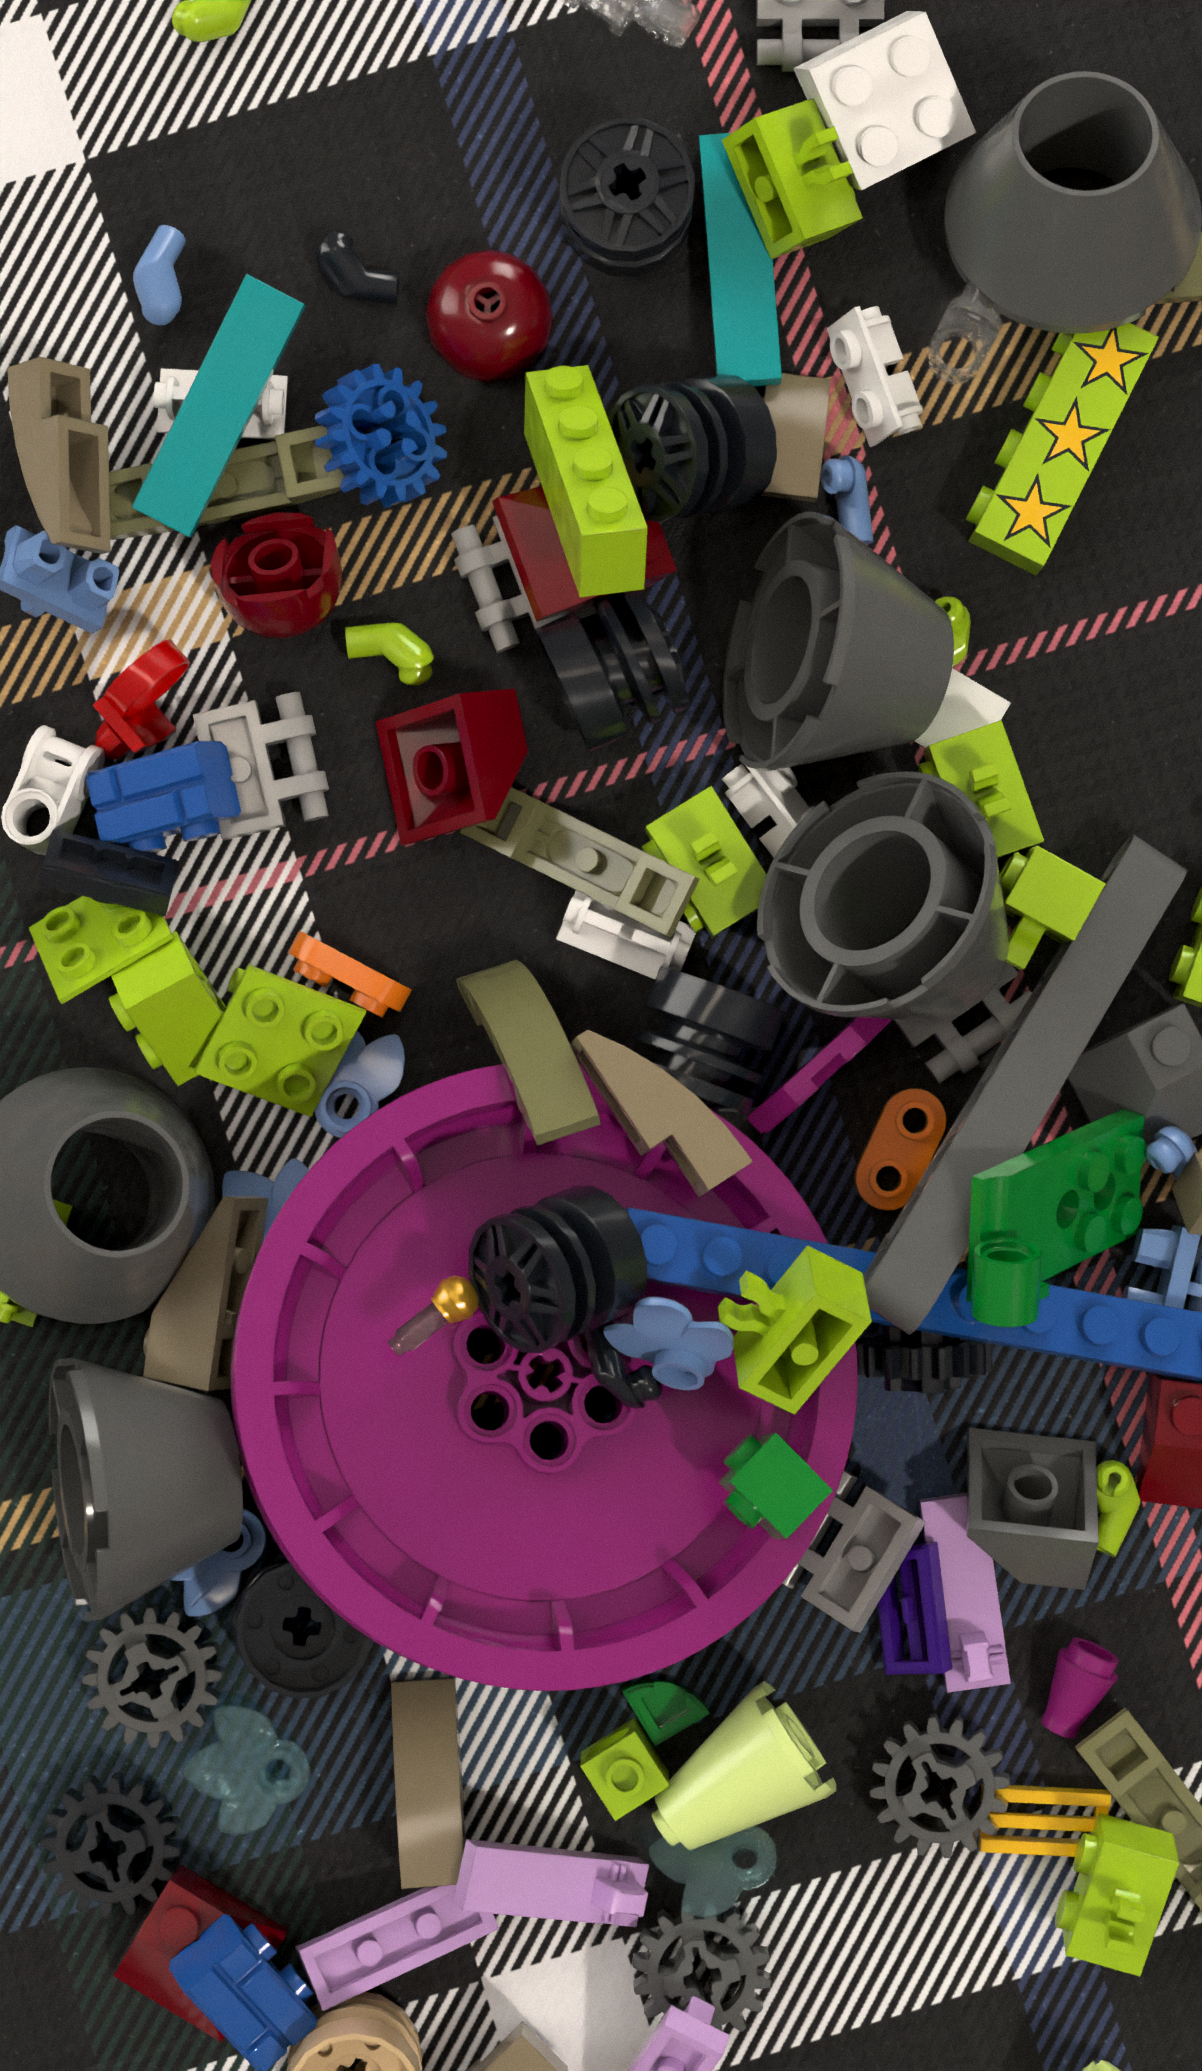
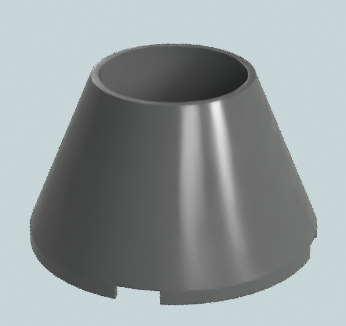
M1088 71L1066 73L1044 81L1028 93L979 139L956 168L948 188L944 212V232L951 259L965 283L970 280L979 291L992 300V308L1003 316L1032 328L1067 334L1100 332L1128 324L1145 316L1146 308L1160 300L1170 290L1174 293L1186 277L1194 261L1202 226L1201 203L1194 179L1148 101L1128 83L1107 74ZM1059 168H1083L1100 173L1114 181L1117 185L1092 191L1073 190L1056 185L1040 174Z
M803 512L792 517L773 535L754 565L755 569L764 571L752 602L739 601L731 628L724 667L723 715L728 741L740 744L744 755L740 756L739 761L743 765L763 771H773L915 741L928 729L937 715L947 691L953 665V629L948 614L941 606L834 518L816 512Z
M898 771L857 781V786L860 789L846 795L831 806L822 801L812 809L788 835L771 863L761 890L757 915L758 937L765 942L767 957L770 966L767 968L772 977L787 993L798 1002L820 1013L841 1017L925 1021L943 1020L957 1016L972 1008L989 993L998 981L1008 957L1009 931L992 832L979 808L961 790L941 778L919 772ZM916 916L913 922L903 931L907 924Z
M91 1067L69 1068L47 1073L19 1086L0 1100V1292L19 1306L39 1316L43 1315L59 1321L77 1324L113 1322L131 1317L156 1305L214 1213L215 1188L213 1172L204 1143L196 1128L186 1114L163 1092L143 1080L115 1070ZM92 1132L117 1140L136 1156L146 1174L150 1193L146 1219L136 1237L120 1251L100 1249L80 1240L65 1226L54 1206L51 1194L52 1168L61 1147L74 1133Z
M73 1357L57 1359L55 1361L49 1388V1434H57L58 1468L51 1469L58 1532L66 1574L75 1605L89 1604L91 1611L82 1613L83 1620L85 1622L98 1621L239 1539L243 1519V1490L239 1453L231 1417L225 1403L221 1399Z

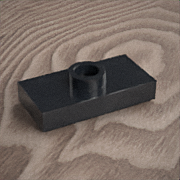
M53 830L41 868L38 885L89 897L104 904H118L166 916L179 861Z

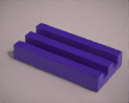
M938 1542L913 1543L900 1565L904 1597L901 1603L903 1620L907 1624L911 1660H905L895 1575L877 1604L885 1675L940 1674L953 1669Z

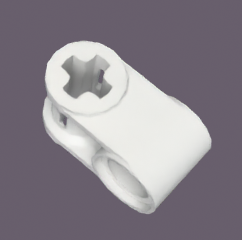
M46 725L40 726L32 735L26 747L21 769L7 802L3 806L1 819L3 829L7 835L32 852L46 855L53 830L73 834L86 801L90 796L86 777L89 772L103 769L105 761L103 748L96 745H90L87 748L81 747L56 737L55 729ZM61 760L65 763L70 764L71 766L67 767L55 761ZM48 808L50 814L48 826L39 835L30 837L26 827L28 818L37 809Z

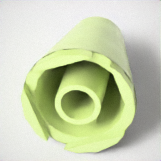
M763 1681L754 1687L669 1780L670 1786L655 1795L658 1810L652 1813V1818L662 1836L671 1846L681 1842L688 1850H693L825 1799L836 1792V1783L833 1777L824 1784L822 1783L816 1770L825 1765L826 1761L793 1710L786 1702L775 1709L766 1699V1696L775 1691L770 1684Z

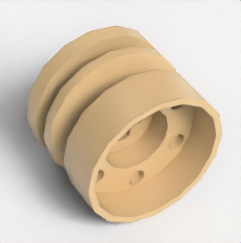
M363 1992L324 2011L320 2009L318 2003L312 2006L311 2009L318 2018L317 2026L295 2046L290 2045L287 2060V2071H422V2051L415 2025L403 2008L380 1994ZM355 2058L362 2059L365 2061H359L355 2066L354 2070L345 2067L351 2066L354 2063Z

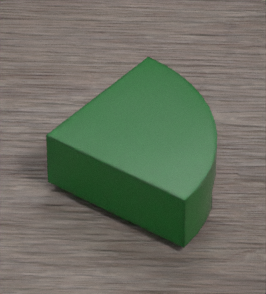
M644 1679L622 1687V1692L654 1746L710 1714L708 1707L698 1695L687 1687L670 1680Z

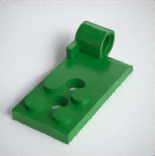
M1126 1109L1118 1110L972 1176L966 1301L971 1303V1315L976 1320L998 1327H1019L1035 1322L1039 1315V1301L1049 1296V1283L1042 1281L1137 1234L1143 1213V1206L1139 1196L1141 1167L1146 1157V1143L1143 1139L1144 1114Z

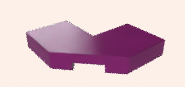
M858 1017L852 1019L808 1062L779 1085L746 1118L761 1134L771 1131L815 1093L841 1066L849 1062L892 1019Z

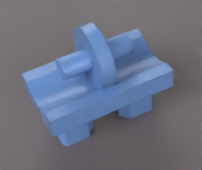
M17 525L9 529L4 540L5 553L0 566V590L20 599L21 610L34 617L41 616L44 612H47L91 634L100 630L103 626L108 602L114 597L119 576L118 567L101 558L89 561L67 550L66 547L53 545L45 531H41L36 535Z
M1172 1225L1171 1231L1159 1228H1138L1132 1251V1261L1162 1268L1157 1293L1125 1286L1122 1298L1183 1309L1186 1296L1189 1294L1191 1297L1188 1310L1202 1312V1258H1199L1194 1282L1190 1281L1201 1235L1188 1234L1185 1227Z

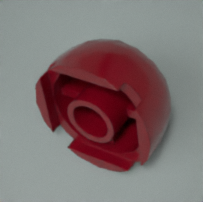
M491 249L467 253L446 266L431 288L426 310L431 343L442 359L464 378L487 383L513 379L523 373L525 368L533 364L539 354L541 356L548 346L553 325L549 291L536 271L513 254ZM479 304L484 307V312L477 309ZM499 304V307L491 312V308Z
M276 512L256 517L241 525L244 535L236 538L229 546L226 537L217 545L210 565L218 597L226 612L238 625L248 632L264 638H287L304 634L320 625L334 610L343 585L339 552L333 533L327 526L326 531L315 527L312 517L302 513Z

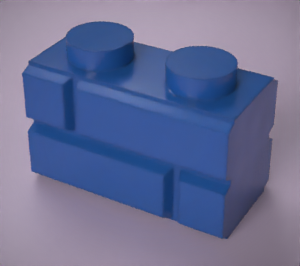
M196 741L89 772L86 781L92 806L97 810L94 816L100 841L154 853L166 849L164 837L182 833L184 842L221 834L219 822L239 817L241 813L236 786L231 781L233 773L226 745L222 741Z
M222 1914L200 1934V1939L197 1942L193 1941L171 1959L168 1968L182 1991L256 2071H267L287 2053L289 2045L295 2046L317 2026L318 2018L306 2002L314 1994V1991L290 1963L281 1971L272 1963L270 1959L277 1953V1950L253 1922L243 1930L229 1914Z

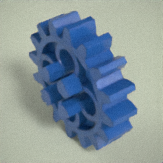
M373 364L361 371L356 369L337 379L338 385L325 391L322 395L329 408L315 414V421L327 428V435L315 440L316 447L330 449L332 458L324 465L326 472L339 469L344 475L340 489L345 493L359 487L360 500L364 505L380 499L383 507L389 508L426 493L424 486L437 481L440 477L439 472L432 464L447 458V451L435 444V438L447 431L446 426L432 423L430 415L438 407L436 401H428L423 404L418 398L423 384L417 380L404 386L402 384V369L396 367L383 374L379 364ZM374 427L371 433L361 434L362 432ZM396 438L402 439V440H400V441H398V442H395V443L391 444V440H393V439H396Z

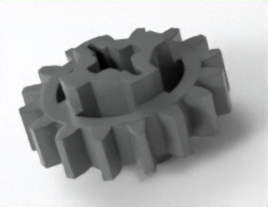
M150 1604L146 1608L144 1620L139 1621L131 1609H128L120 1615L122 1631L107 1623L99 1632L101 1638L108 1646H91L87 1651L86 1657L93 1663L98 1664V1669L86 1672L82 1677V1684L98 1686L99 1691L91 1698L87 1705L90 1710L106 1707L109 1715L102 1725L106 1731L115 1727L119 1722L126 1726L124 1733L125 1743L131 1744L139 1732L147 1733L150 1747L157 1748L161 1743L164 1731H169L172 1738L178 1743L183 1741L187 1735L186 1720L201 1728L208 1719L200 1703L216 1706L221 1694L216 1689L208 1686L209 1682L220 1680L225 1674L224 1667L209 1665L208 1661L218 1651L220 1646L217 1641L201 1644L198 1637L205 1626L201 1620L194 1623L188 1629L182 1626L183 1609L177 1607L166 1620L160 1619V1611L157 1604ZM154 1634L169 1637L178 1642L182 1647L175 1650L159 1644ZM124 1644L126 1647L124 1653L129 1663L125 1673L113 1680V1662L118 1650ZM147 1662L153 1670L161 1668L167 1670L175 1666L161 1683V1689H159L155 1681H148L146 1683L140 1681L132 1685L147 1667ZM195 1671L196 1679L193 1694L190 1700L183 1706L181 1703L182 1696L178 1689L182 1678ZM134 1702L151 1710L153 1716L135 1712L126 1704Z
M937 1713L930 1714L927 1730L921 1732L911 1720L905 1722L903 1729L907 1740L902 1743L898 1739L888 1736L883 1746L892 1756V1759H875L872 1767L874 1772L885 1777V1782L872 1785L870 1789L871 1797L887 1800V1805L878 1813L877 1818L879 1822L884 1823L895 1819L899 1826L894 1840L899 1844L907 1839L910 1834L917 1837V1854L922 1856L929 1849L930 1843L940 1844V1850L944 1858H951L955 1841L961 1840L970 1852L976 1850L977 1839L975 1831L978 1828L991 1836L997 1831V1825L989 1815L990 1811L1003 1813L1008 1808L1009 1801L995 1794V1790L1010 1785V1774L994 1772L993 1767L1003 1759L1002 1750L998 1748L985 1752L981 1746L984 1743L987 1732L980 1728L970 1737L963 1734L964 1722L963 1717L960 1716L954 1719L950 1729L941 1728ZM935 1744L952 1745L961 1749L967 1755L957 1759L941 1754ZM910 1756L912 1765L917 1773L914 1783L898 1792V1772L904 1760ZM929 1767L932 1772L936 1771L941 1779L954 1778L955 1782L952 1784L950 1792L952 1804H950L948 1799H944L939 1791L931 1794L927 1793L926 1789L931 1778ZM983 1778V1798L977 1810L971 1815L968 1811L969 1807L964 1800L965 1793L968 1788L977 1784V1781ZM920 1813H926L941 1818L946 1827L927 1825L917 1820L915 1816Z
M707 1898L703 1912H694L688 1899L681 1900V1916L675 1919L665 1910H660L657 1913L661 1928L659 1933L645 1928L640 1933V1941L649 1949V1952L633 1953L632 1958L633 1968L647 1973L633 1980L636 1995L651 1994V1997L644 2004V2014L646 2017L651 2018L661 2012L666 2014L671 2005L684 2011L686 2007L678 2004L672 1998L682 1996L690 2001L691 1997L695 1996L715 2007L711 2026L723 2031L722 2025L730 2022L740 2032L745 2030L746 2024L742 2011L747 2008L760 2013L763 2009L762 1999L754 1991L755 1988L765 1989L771 1987L770 1973L756 1968L770 1961L768 1947L751 1946L760 1935L758 1926L754 1922L740 1929L738 1927L740 1911L734 1905L724 1916L717 1915L714 1898ZM704 1930L719 1933L728 1938L732 1943L720 1945L705 1936ZM681 1936L682 1945L674 1958L663 1960V1965H659L666 1948L671 1942ZM693 1947L698 1948L701 1959L705 1960L706 1966L710 1969V1979H708L710 1993L704 1991L702 1981H699L698 1976L693 1972L692 1962L695 1961ZM740 1976H743L737 1992L722 2005L721 1997L728 1985L740 1981Z

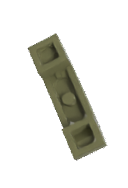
M316 426L275 435L276 441L236 449L197 527L265 513L341 491L340 485L344 477L343 473L339 469L326 472L324 465L332 458L330 449L316 447L315 440L327 435V428ZM152 463L109 472L110 540L176 531L132 508L153 465Z
M513 787L510 788L495 820L464 828L460 831V833L669 937H672L700 880Z
M513 960L457 978L458 989L477 1026L483 1024L513 1083L517 1105L537 1145L600 1125L598 1111L566 1034L543 990L527 967L520 961Z
M1125 1707L1077 1744L1075 1748L1134 1823L1174 1834L1179 1858V1866L1175 1877L1202 1911V1806Z

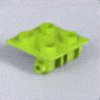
M85 896L79 897L66 906L52 910L42 920L29 927L61 1004H64L174 938L165 917L162 915L118 904H104Z
M248 964L246 970L237 967L233 971L228 984V991L233 993L194 1070V1074L311 1117L361 1024L366 1010Z

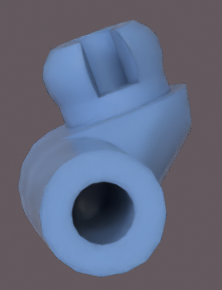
M161 225L157 228L133 273V282L142 306V314L147 321L154 325L170 323L180 311L182 302L173 265L185 246L186 239L179 230L168 225Z
M843 455L840 459L827 460L821 468L820 481L822 487L828 493L836 494L839 523L864 544L873 543L866 472L863 464L848 455Z
M1165 1126L1153 1136L1155 1142L1147 1146L1146 1158L1156 1170L1161 1169L1162 1173L1172 1172L1175 1180H1177L1195 1152L1198 1153L1192 1139L1184 1130L1176 1126Z

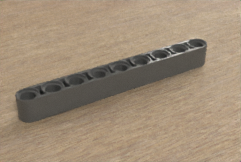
M1135 834L1125 841L1100 879L1106 885L1076 939L1070 942H1062L863 1275L869 1309L908 1335H911L928 1315L969 1246L972 1176L1023 1154L1186 876V868Z

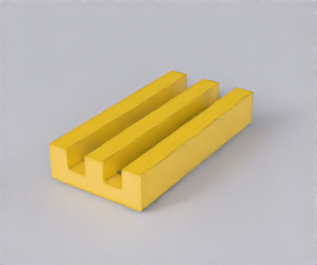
M981 1784L980 1803L984 1794V1784ZM1009 1785L995 1790V1794L1014 1803L1094 1806V1817L1010 1812L997 1813L990 1811L989 1815L993 1818L997 1827L1093 1832L1099 1813L1109 1814L1111 1793L1108 1790ZM979 1829L978 1848L980 1852L1075 1857L1080 1839L1009 1835L991 1836Z

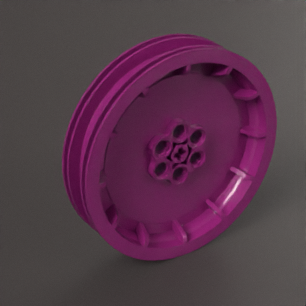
M580 1063L578 1064L599 1114L600 1125L537 1145L517 1105L513 1083L503 1064L470 1070L422 1086L387 1104L352 1128L307 1172L284 1203L270 1227L244 1290L232 1348L231 1404L233 1425L245 1477L267 1528L295 1571L335 1613L355 1629L392 1652L422 1666L460 1679L517 1690H577L605 1686L644 1676L697 1653L723 1637L750 1616L787 1578L806 1552L824 1521L839 1487L847 1462L857 1406L858 1371L856 1342H854L795 1415L739 1388L733 1348L731 1356L716 1361L713 1373L705 1377L702 1387L695 1390H679L662 1384L663 1392L661 1396L655 1401L645 1402V1407L640 1409L628 1408L614 1397L616 1402L615 1414L609 1422L602 1424L591 1419L585 1411L584 1401L589 1390L593 1387H604L593 1376L589 1355L581 1345L580 1334L572 1340L560 1342L553 1348L541 1353H523L503 1342L487 1324L479 1306L469 1319L452 1324L446 1320L430 1298L434 1296L436 1288L443 1279L451 1276H460L470 1281L468 1274L469 1247L476 1229L493 1217L509 1214L514 1209L522 1206H533L542 1198L573 1186L592 1185L610 1194L624 1209L630 1207L828 1244L819 1224L789 1179L752 1140L727 1120L713 1112L727 1126L753 1162L698 1197L663 1142L640 1156ZM647 1282L646 1290L642 1299L661 1297L676 1301L689 1310L693 1321L696 1322L719 1321L718 1305L725 1297L738 1305L752 1303L759 1306L756 1302L650 1282ZM634 1310L625 1317L614 1321V1323L634 1324ZM728 1327L734 1337L738 1331ZM483 1328L490 1330L498 1338L500 1352L494 1363H478L469 1355L466 1343L468 1335L474 1329ZM622 1353L624 1361L633 1371L643 1365L653 1367V1364L649 1361L629 1357ZM532 1359L540 1366L551 1363L555 1367L557 1376L550 1379L555 1386L551 1392L544 1385L534 1389L529 1385L526 1376L534 1372L529 1366V1362ZM480 1394L493 1395L503 1405L504 1419L496 1430L479 1428L472 1419L471 1405L473 1400ZM539 1423L551 1424L561 1433L562 1449L553 1460L541 1459L531 1449L530 1435L534 1427ZM777 1433L833 1490L787 1539H774L759 1523L753 1529L748 1528L723 1502L730 1495L719 1484V1481L730 1470L723 1461L750 1434H753L759 1441L763 1435Z

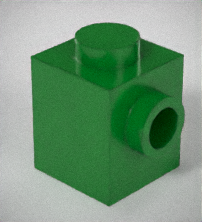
M777 1433L763 1435L759 1441L753 1434L743 1439L724 1459L723 1463L730 1470L719 1481V1484L730 1494L723 1501L727 1508L748 1528L753 1529L759 1523L774 1539H787L833 1491Z

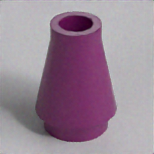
M1078 1637L1072 1638L1068 1648H1061L1059 1650L1048 1702L1041 1718V1723L1047 1729L1062 1737L1075 1739L1082 1724L1117 1681L1118 1676L1114 1671L1119 1662L1118 1658L1094 1642Z

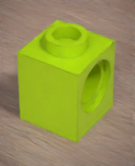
M635 1718L581 1752L580 1767L615 1821L670 1786L668 1769Z

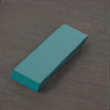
M731 133L699 135L716 374L737 375L752 386L779 385L782 381L773 259L769 256L723 145L722 139Z
M248 274L245 275L132 508L188 537L193 536L306 308L304 303Z

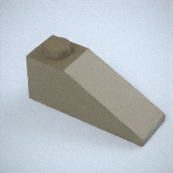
M223 1197L152 1312L150 1327L146 1332L143 1344L146 1357L143 1377L205 1391L231 1389V1360L236 1322L244 1290L262 1246L268 1206L267 1197Z

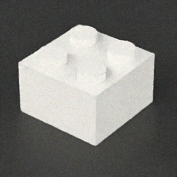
M906 11L794 68L807 100L814 98L826 129L835 126L839 139L832 142L840 163L849 161L854 173L846 178L854 189L863 190L976 133L926 12Z

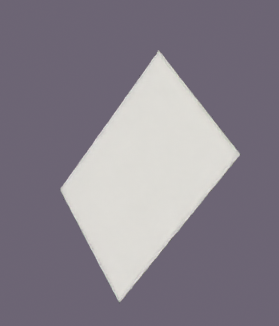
M952 668L941 707L928 729L915 742L927 748L928 745L997 722L1002 719L1011 703Z

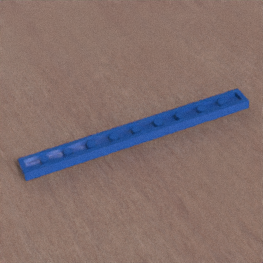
M630 1207L625 1209L641 1236L647 1260V1282L748 1300L741 1296L739 1279L746 1270L762 1278L771 1290L807 1245L862 1272L863 1275L876 1255L875 1252ZM956 1267L930 1312L916 1329L917 1331L1202 1382V1312L1049 1285V1296L1039 1301V1315L1035 1322L1019 1327L992 1326L976 1320L971 1315V1303L966 1301L968 1270ZM870 1310L873 1323L894 1326Z

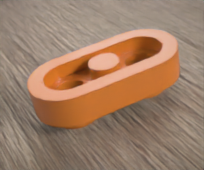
M300 930L287 952L298 959L293 971L327 988L332 977L354 988L349 1000L382 1018L388 1007L401 1012L412 991L406 986Z
M905 1089L892 1095L885 1103L854 1173L856 1190L867 1204L881 1210H895L906 1205L928 1168L946 1127L945 1110L941 1102L933 1094L922 1089ZM911 1108L920 1109L926 1117L924 1128L917 1133L909 1132L903 1125V1116ZM885 1166H892L899 1173L898 1185L889 1191L882 1190L876 1182L878 1171Z

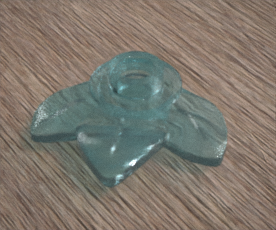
M242 1705L221 1706L214 1711V1725L220 1741H215L199 1750L185 1764L182 1774L200 1792L223 1801L218 1820L220 1832L247 1834L266 1825L277 1804L293 1801L304 1791L310 1778V1763L306 1753L299 1745L290 1740L278 1738L273 1724L265 1714ZM276 1759L285 1761L290 1768V1776L282 1781L273 1779L267 1771L269 1762Z
M757 1826L747 1828L693 1850H688L681 1842L671 1846L664 1837L657 1840L649 1848L650 1858L665 1876L676 1882L687 1884L682 1899L683 1913L699 1917H713L729 1910L736 1902L742 1890H752L764 1885L772 1877L777 1865V1850L772 1838L767 1832ZM743 1848L752 1850L758 1858L755 1865L748 1869H742L733 1862L734 1854Z

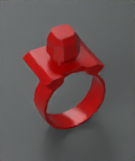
M171 639L162 641L136 659L112 682L104 696L93 704V707L105 719L96 731L95 745L103 748L106 758L111 760L128 754L131 750L137 755L176 733L177 729L154 703L182 677L191 664Z

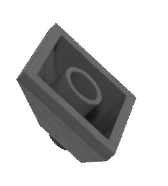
M1184 1004L1171 1005L1083 1051L1067 1077L1090 1123L1121 1109L1144 1114L1143 1139L1146 1143V1149L1150 1143L1155 1142L1153 1136L1165 1126L1179 1127L1191 1139L1202 1134V1037ZM1146 1157L1143 1164L1148 1162Z
M969 1428L967 1434V1537L1020 1583L1085 1590L1099 1543L1096 1442Z

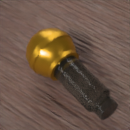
M451 1276L443 1279L436 1288L434 1296L430 1298L432 1302L395 1331V1336L388 1340L387 1343L399 1357L407 1351L415 1350L448 1322L452 1324L473 1316L478 1308V1296L468 1279L460 1276Z

